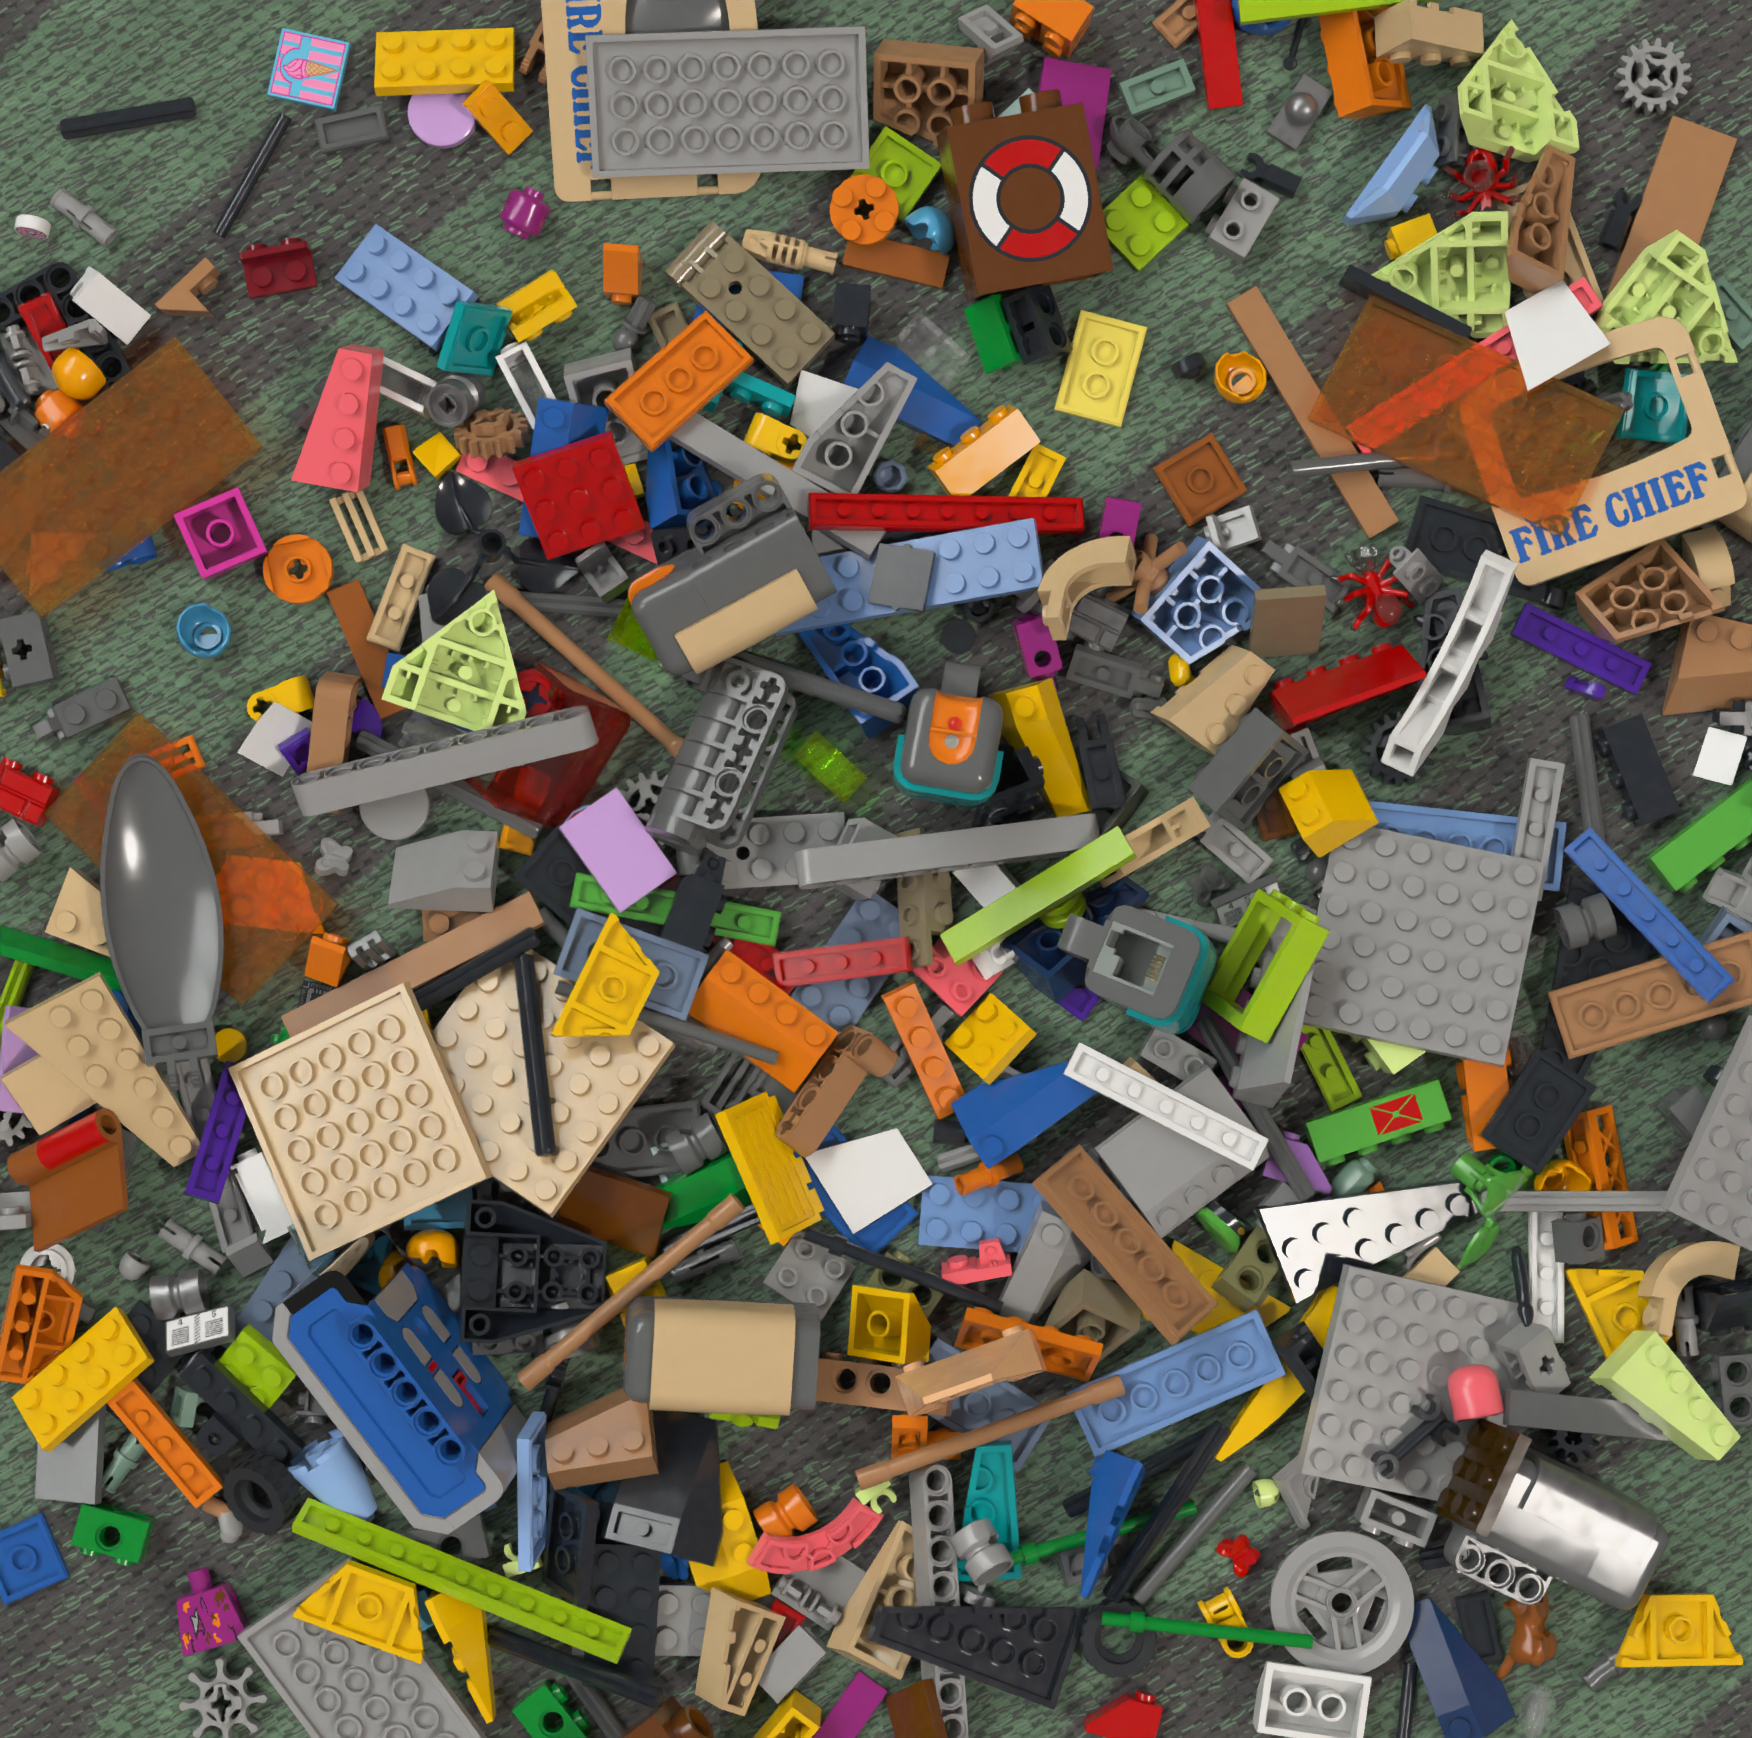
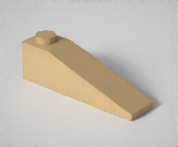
M900 1520L841 1612L842 1616L835 1625L826 1646L856 1663L898 1680L902 1679L911 1656L866 1640L878 1605H917L912 1526Z

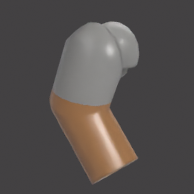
M211 1496L204 1502L202 1511L218 1518L222 1541L225 1543L236 1542L242 1535L243 1524L234 1517L235 1515L229 1510L227 1502Z

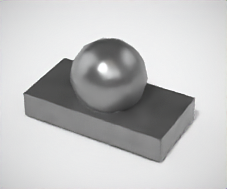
M1304 74L1268 128L1266 134L1295 152L1333 92Z

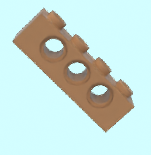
M824 1352L823 1359L819 1358L816 1401L907 1412L895 1376L903 1374V1367L908 1364L892 1362L891 1367L878 1365V1360L858 1357L857 1363L844 1361V1354ZM850 1369L856 1376V1382L852 1388L847 1390L841 1384V1375L844 1371ZM882 1373L886 1374L890 1379V1387L883 1394L879 1393L875 1388V1379ZM953 1399L947 1401V1406L925 1414L951 1416Z

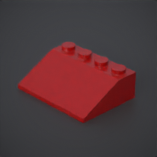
M1386 642L1371 648L1372 655L1359 659L1358 653L1338 660L1340 666L1327 671L1326 666L1323 665L1307 671L1306 679L1294 682L1293 677H1289L1273 683L1275 690L1270 691L1268 697L1279 726L1284 731H1287L1303 723L1307 724L1412 686L1426 678V672L1402 644L1392 647L1390 642Z

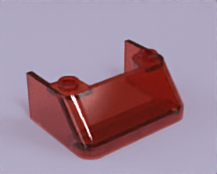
M538 662L535 669L552 682L548 692L550 704L559 710L580 705L588 706L599 739L598 743L581 751L524 764L523 766L519 765L499 770L491 782L475 776L466 778L465 781L495 808L555 829L558 824L563 825L570 814L580 807L628 731L631 719L629 714L621 707L579 680Z

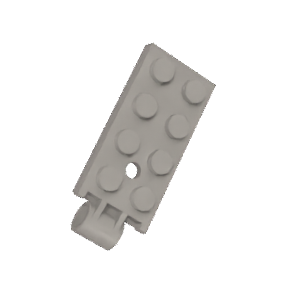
M844 812L752 818L743 840L735 848L723 849L706 843L701 857L676 849L677 876L694 874L705 853L711 852L726 858L721 883L725 885L724 890L798 885L794 853L805 849L837 845L845 828ZM732 824L728 829L720 832L723 840H726L727 836L735 835ZM739 847H746L749 850V857L746 860H740L736 856V851Z
M695 1583L659 1584L655 1656H701L711 1592L696 1586ZM565 1598V1602L575 1605ZM587 1605L577 1606L587 1610ZM572 1646V1655H584L583 1650Z

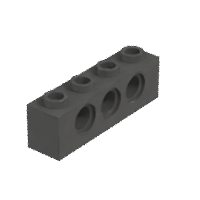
M484 1511L450 1534L413 1527L392 1531L476 1566L485 1563V1557H489L492 1553ZM449 1536L457 1537L462 1544L461 1551L454 1553L447 1550L444 1544L445 1538ZM345 1554V1559L350 1557V1555ZM356 1558V1560L360 1564L385 1572L395 1577L404 1579L406 1581H411L409 1579H406L404 1577H401L399 1575H396L394 1573H391L389 1571H386L382 1568H379L377 1566H374L372 1564H369Z

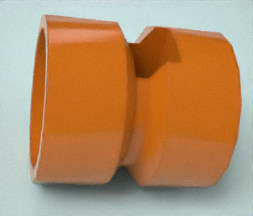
M792 1483L777 1494L778 1502L768 1501L753 1510L754 1516L762 1530L778 1536H794V1529L803 1532L819 1520L814 1509L795 1483Z

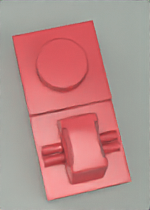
M1000 1238L979 1241V1258H976V1256L968 1258L966 1255L953 1256L947 1262H942L941 1275L943 1279L958 1285L1013 1275L1010 1252L1005 1253Z

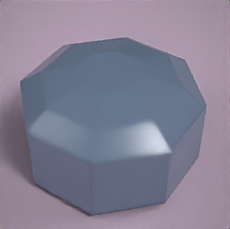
M894 460L880 463L873 474L876 488L885 494L900 493L908 481L905 467Z

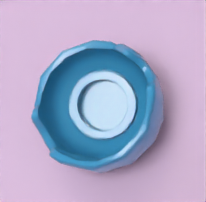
M924 206L905 217L904 222L917 240L923 238L931 239L932 246L930 250L940 251L942 255L952 250L955 242V230L950 218L942 210L933 206Z
M199 603L188 606L178 617L176 626L178 639L188 653L204 659L214 658L221 655L229 646L232 630L223 612L209 606L207 603ZM206 628H212L218 633L200 635Z

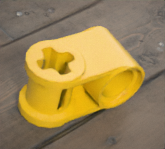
M757 412L744 439V442L762 451L767 456L796 463L807 441L806 436L800 430ZM798 440L801 449H794L791 454L787 446L788 444L795 445Z
M307 676L294 677L274 687L253 694L248 700L247 711L250 717L258 722L263 714L260 712L256 713V710L261 708L260 702L265 700L268 704L277 702L297 714L308 709L312 712L315 698Z
M1228 1586L1223 1588V1593L1206 1602L1202 1600L1197 1602L1208 1623L1247 1627L1241 1616L1242 1612ZM1218 1639L1224 1651L1233 1658L1245 1657L1253 1648V1642H1244L1241 1647L1232 1648L1228 1646L1227 1639Z

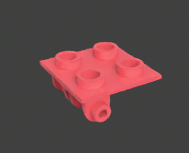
M941 938L932 946L933 965L913 969L915 976L919 977L931 991L938 995L939 999L941 998L960 1017L1003 973L1001 971L985 980L972 958L957 966Z

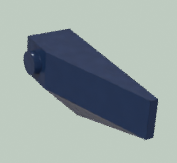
M1124 876L1105 888L1101 886L1087 894L1086 910L1082 918L1104 926L1106 919L1117 906L1127 905L1140 909L1149 898V892L1127 876ZM1037 918L1019 929L1002 946L1007 953L1012 950L1014 951L1015 956L1012 960L1030 983L1057 1004L1084 980L1088 963L1057 948L1064 928H1050Z
M1430 1596L1415 1601L1413 1620L1407 1639L1445 1738H1484L1516 1716L1502 1681L1484 1663L1476 1650L1461 1636L1457 1628Z

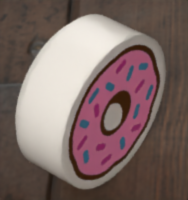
M28 214L17 216L14 230L17 233L39 239H48L51 224L47 220Z

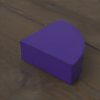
M1568 677L1564 689L1595 702L1603 698L1606 690L1602 684L1593 681L1586 683L1579 680L1578 677Z
M362 698L353 716L352 731L360 734L362 730H366L382 738V720L375 706Z
M308 727L278 745L280 752L297 775L301 774L308 764L311 737Z
M1078 987L1068 993L1058 1004L1083 1022L1101 997L1090 991L1087 987Z

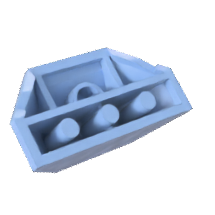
M1425 104L1349 209L1341 221L1348 226L1392 219L1396 217L1400 210L1404 213L1409 211L1419 197L1413 193L1420 182L1426 186L1438 170L1433 165L1439 157V149L1432 108L1429 105Z

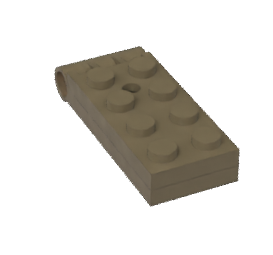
M713 221L706 225L664 271L666 276L704 311L706 310L735 340L742 342L743 347L787 388L800 376V371H805L835 338L834 331ZM732 285H738L742 290L739 294L734 295L729 292V288Z

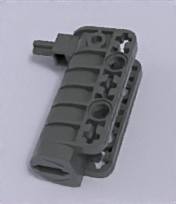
M732 657L698 675L694 670L681 675L687 687L698 690L703 698L645 827V831L658 841L697 857H701L706 843L723 849H732L741 843L798 714V704L792 694L788 693L787 684L780 675ZM659 663L658 667L664 669L662 664ZM773 682H776L777 688L772 686ZM785 703L790 708L788 712L782 711ZM777 721L782 724V728L776 725ZM773 731L777 733L775 743L767 746ZM758 764L763 770L761 774L755 773ZM750 783L755 787L754 790L749 787ZM745 794H749L750 800L748 805L739 809ZM735 817H739L742 819L741 821H738ZM732 824L735 835L727 836L726 840H723L720 832L725 831Z

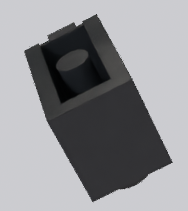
M706 852L695 873L680 879L660 933V938L701 952L703 946L709 948L716 930L715 927L711 926L715 913L721 915L728 895L723 893L725 885L721 884L726 858Z

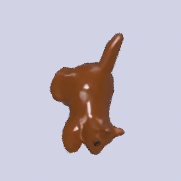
M1547 1592L1535 1604H1524L1513 1598L1502 1603L1504 1608L1509 1609L1513 1613L1515 1627L1509 1644V1652L1495 1673L1500 1680L1509 1674L1514 1663L1521 1665L1532 1664L1536 1667L1554 1656L1557 1650L1556 1636L1544 1627L1549 1613Z

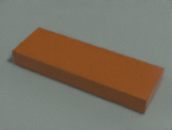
M887 239L867 246L847 241L842 266L942 290L950 254L942 255L937 251Z

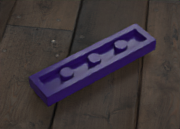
M1529 603L1524 604L1510 633V636L1633 696L1637 695L1652 664Z
M226 1061L184 1193V1195L215 1204L220 1202L247 1114L228 1069L236 1065V1063Z

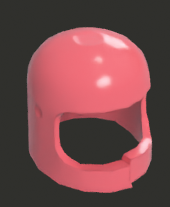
M1483 1364L1466 1365L1455 1369L1450 1374L1447 1385L1455 1423L1504 1413L1499 1382L1495 1372L1489 1366Z

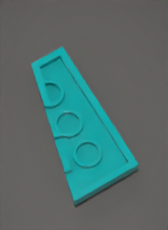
M1012 1440L991 1441L976 1447L962 1528L980 1519H990L999 1535L997 1543L1004 1544L1008 1552L1020 1549ZM957 1555L958 1582L972 1581L965 1569L967 1560H960ZM1022 1565L1012 1566L995 1580L1021 1579Z

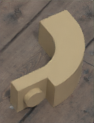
M1130 536L1104 537L1083 543L1059 557L1046 571L1037 591L1043 606V624L1048 626L1053 641L1067 640L1073 609L1077 602L1087 593L1106 586H1132L1137 557Z
M1194 796L1127 834L1125 837L1137 858L1099 880L1102 887H1107L1211 827Z
M1720 1241L1690 1242L1670 1248L1657 1257L1645 1272L1637 1292L1638 1297L1649 1299V1304L1645 1307L1642 1317L1643 1324L1645 1325L1644 1331H1656L1660 1337H1671L1677 1301L1683 1287L1690 1280L1698 1276L1718 1281L1735 1280L1740 1246Z

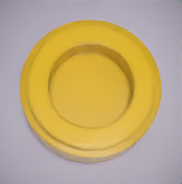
M227 1028L215 1035L218 1057L216 1058L218 1060L234 1063L240 1061L246 1055L248 1040L240 1030Z

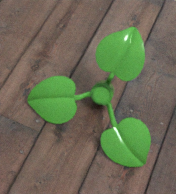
M1469 1152L1463 1154L1456 1161L1451 1169V1174L1466 1186L1464 1191L1472 1198L1485 1219L1484 1227L1477 1231L1466 1248L1461 1262L1455 1265L1458 1270L1481 1258L1492 1247L1499 1235L1501 1225L1497 1222L1494 1223L1491 1216L1499 1212L1507 1200L1517 1191H1526L1534 1185V1179L1537 1174L1525 1166L1519 1171L1504 1173L1494 1169L1488 1163L1486 1165L1482 1164ZM1487 1189L1485 1202L1483 1204V1208H1481L1480 1199L1476 1194V1190L1479 1193H1482Z

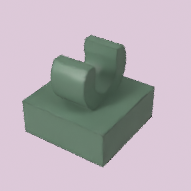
M175 1385L170 1418L179 1427L193 1428L194 1420L199 1423L207 1422L208 1417L206 1415L196 1413L197 1406L200 1403L207 1402L190 1387Z

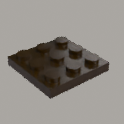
M1483 1418L1478 1419L1477 1423L1468 1432V1443L1463 1454L1454 1462L1452 1468L1453 1476L1448 1487L1444 1488L1439 1495L1436 1513L1488 1538L1532 1439Z

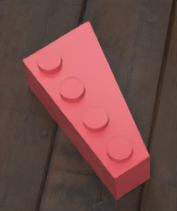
M349 344L338 349L295 467L292 481L359 492L370 486L385 349Z

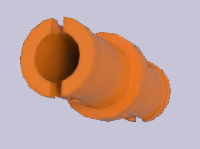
M1013 1153L989 1169L984 1162H981L977 1168L957 1174L954 1177L955 1188L963 1196L984 1187L993 1188L999 1184V1181L1022 1173V1160L1017 1153Z

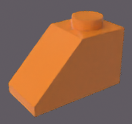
M604 243L603 292L606 298H611L612 304L632 305V300H636L641 294L643 258L639 246Z

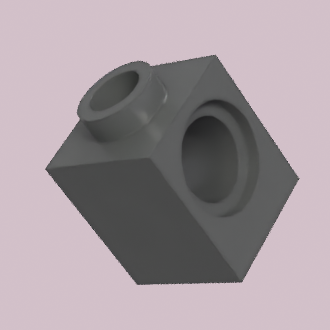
M1565 1212V1217L1551 1221L1555 1262L1583 1265L1605 1258L1601 1216L1586 1215V1212Z

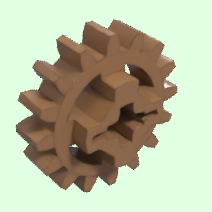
M495 408L494 411L483 409L469 416V419L454 427L456 448L461 450L462 455L470 453L473 459L476 457L489 459L491 455L501 458L509 453L514 454L516 453L515 447L524 448L525 441H530L527 417L523 418L522 412L514 414L513 409L500 410V408Z

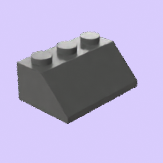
M1255 707L1250 714L1242 718L1238 729L1229 740L1223 742L1218 747L1216 755L1209 764L1197 772L1193 783L1188 789L1217 814L1243 831L1310 751Z

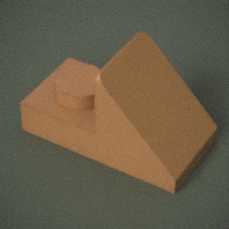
M205 257L157 301L155 305L165 315L214 317L196 296L200 292L203 295L209 293L217 285L218 280L216 278L221 273Z

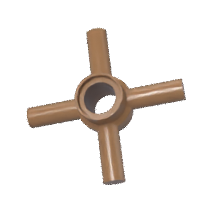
M1147 534L1144 537L1143 550L1135 553L1137 562L1132 586H1116L1105 595V598L1118 603L1136 590L1133 609L1138 614L1146 613L1149 596H1154L1160 592L1168 581L1169 571L1165 568L1187 553L1185 544L1178 541L1156 557L1158 537L1154 534Z

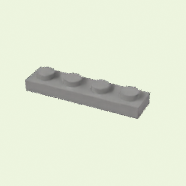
M1529 758L1511 856L1545 863L1537 900L1542 901L1565 764Z

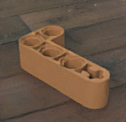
M326 671L319 679L314 700L307 772L348 762L353 715L360 702L357 699L359 685L363 684L362 676ZM341 809L327 813L340 814Z
M855 1026L844 1028L835 1038L779 1122L776 1129V1137L802 1157L813 1154L867 1073L876 1077L885 1076L894 1067L897 1061V1053L869 1031Z

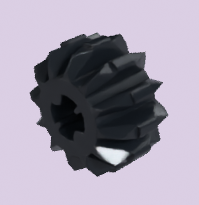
M1550 1430L1540 1434L1542 1440L1550 1441L1545 1447L1548 1453L1557 1451L1556 1458L1562 1462L1569 1454L1570 1460L1573 1463H1578L1579 1452L1589 1458L1592 1454L1587 1446L1591 1444L1594 1447H1598L1600 1444L1598 1440L1591 1437L1594 1434L1574 1432L1576 1437L1573 1440L1566 1437L1568 1435L1567 1431Z

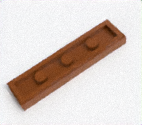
M357 579L327 592L380 719L383 720L408 709L381 699L385 690L381 686L387 652L390 653V650L366 641L375 615L360 580Z

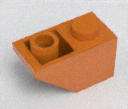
M324 932L323 937L312 936L304 976L334 987L342 986L352 961L347 950L350 939L331 932Z

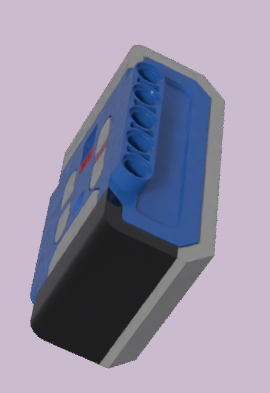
M377 1230L347 1244L320 1263L276 1307L272 1342L413 1528L450 1534L494 1504L503 1495L517 1474V1437L527 1420L517 1406L513 1404L509 1397L510 1387L487 1355H473L472 1343L460 1342L459 1318L420 1268L406 1263V1259L383 1231Z

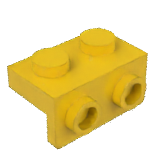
M555 270L546 272L496 304L497 306H505L513 311L508 327L518 343L524 339L525 341H531L542 334V328L553 321L560 323L572 315V310L578 307Z

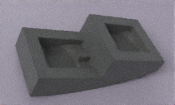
M1128 1533L1117 1536L1100 1576L1107 1577L1113 1575L1131 1548ZM1085 1545L1056 1553L1065 1585L1069 1586L1082 1581Z

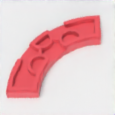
M853 1497L847 1507L833 1521L814 1532L786 1537L764 1531L746 1562L751 1567L761 1571L785 1575L791 1572L804 1570L811 1572L835 1563L836 1558L846 1553L852 1547L856 1549L873 1532L884 1514H877L871 1506L863 1505L858 1499Z

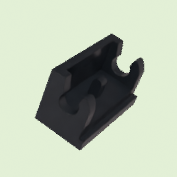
M1303 1320L1272 1343L1312 1400L1323 1348Z

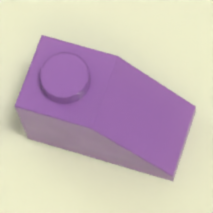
M1280 1130L1315 1191L1330 1195L1332 1187L1309 1146L1299 1142L1301 1135ZM1273 1156L1262 1162L1259 1174L1288 1183Z

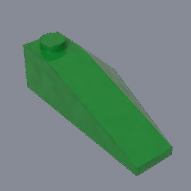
M731 1152L714 1161L707 1158L704 1160V1166L691 1174L685 1175L684 1172H681L656 1186L657 1188L672 1192L663 1230L699 1223L707 1216L708 1212L731 1193L740 1200L744 1207L753 1204Z

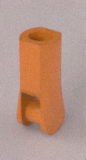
M395 425L382 429L396 491L401 490L403 485L413 483V486H418L405 425ZM407 462L409 470L397 473L396 464Z

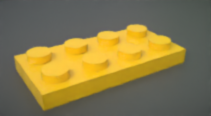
M514 28L376 32L374 79L376 96L473 93L486 79L499 92H514Z
M115 1306L11 1398L41 1449L51 1452L155 1360L124 1310Z

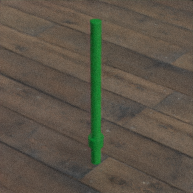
M1194 1500L1185 1502L1174 1520L1196 1514L1197 1508ZM1154 1511L1125 1519L1118 1536L1143 1529ZM1087 1530L1039 1544L1029 1542L1019 1545L1020 1549L1009 1552L1014 1560L1012 1566L1021 1563L1027 1566L1039 1562V1558L1084 1546Z
M1102 1611L1101 1625L1129 1628V1632L1143 1633L1144 1630L1305 1649H1312L1313 1635L1152 1617L1145 1616V1612L1130 1611V1614Z

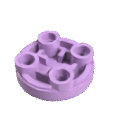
M471 93L412 95L408 105V119L416 136L429 147L440 149L452 148L466 141L475 132L477 120L462 104Z

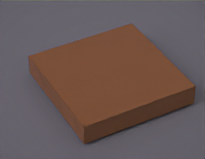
M1212 432L1152 469L1188 528L1248 491Z

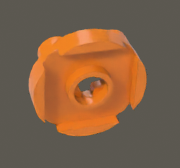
M868 174L855 175L843 181L833 191L830 203V218L836 231L846 240L863 246L877 244L888 237L899 217V202L893 189L881 178ZM863 200L866 201L867 205L873 204L874 210L869 212L870 218L863 220L862 215L855 214V209L859 208V202Z
M301 534L285 536L279 539L269 551L268 556L266 555L263 562L264 580L268 588L281 600L296 605L308 604L318 600L329 590L334 576V564L328 550L317 540ZM300 560L302 565L308 567V571L303 573V578L301 579L289 573V569L295 567V561Z

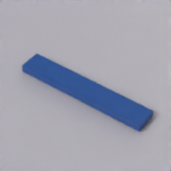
M1591 827L1564 849V853L1708 1005L1735 982V979Z

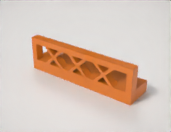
M1612 1105L1581 1111L1564 1137L1568 1160L1578 1164L1591 1179V1191H1611L1613 1186L1616 1191H1629ZM1599 1115H1601L1603 1123L1602 1133L1599 1131L1597 1120ZM1606 1152L1609 1154V1167L1606 1165L1605 1161ZM1586 1212V1215L1601 1216L1604 1250L1616 1249L1638 1241L1633 1212ZM1620 1220L1622 1221L1625 1235L1621 1238L1618 1227V1223Z

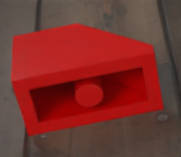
M1136 1690L1135 1695L1125 1693L1085 1717L1083 1722L1084 1731L1107 1738H1156L1163 1707L1161 1702L1156 1700V1695L1151 1692Z

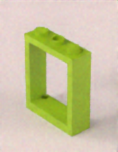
M1258 888L1218 960L1216 971L1202 1002L1240 1031L1268 1044L1330 931L1318 924L1321 919L1319 916L1306 910L1307 908L1293 901L1285 894L1275 889L1269 894ZM1283 917L1291 922L1292 925L1244 1009L1235 1002V999L1280 918Z

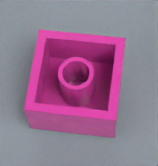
M238 487L173 514L204 581H208L269 554Z

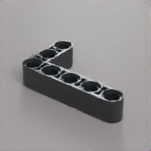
M55 262L1 292L0 310L9 308L10 316L6 321L0 323V331L6 333V327L11 325H19L20 328L26 325L17 307L27 302L28 295L35 290L40 291V295L50 291L69 326L88 319H95L87 312L82 317L74 318L73 313L77 304L72 301L73 297L70 295V292L80 280V275L70 265L64 262ZM65 273L70 274L69 284L63 288H57L58 277ZM99 323L107 331L108 343L96 348L89 346L82 347V349L106 378L104 387L116 407L131 417L141 416L150 406L149 395L114 334ZM121 362L122 370L120 374L115 377H108L109 366L112 363ZM130 392H138L139 400L137 404L132 407H126L124 403L126 395Z

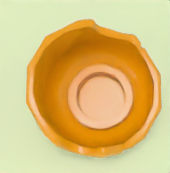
M73 347L67 348L53 362V379L59 390L71 398L88 400L94 397L106 383V378L96 364L84 353Z
M1246 351L1235 354L1226 352L1215 365L1214 384L1219 395L1226 401L1237 404L1248 403L1257 399L1262 394L1266 386L1267 372L1261 361ZM1246 374L1240 381H1238L1234 386H1232V380L1236 375Z
M1557 1159L1547 1163L1540 1175H1536L1534 1190L1591 1191V1179L1575 1162L1567 1159Z
M430 1228L422 1230L412 1236L406 1245V1256L421 1258L424 1264L428 1263L431 1257H438L443 1268H457L460 1266L459 1242L453 1234L443 1229Z

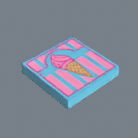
M282 28L267 95L275 99L336 112L350 52V43Z

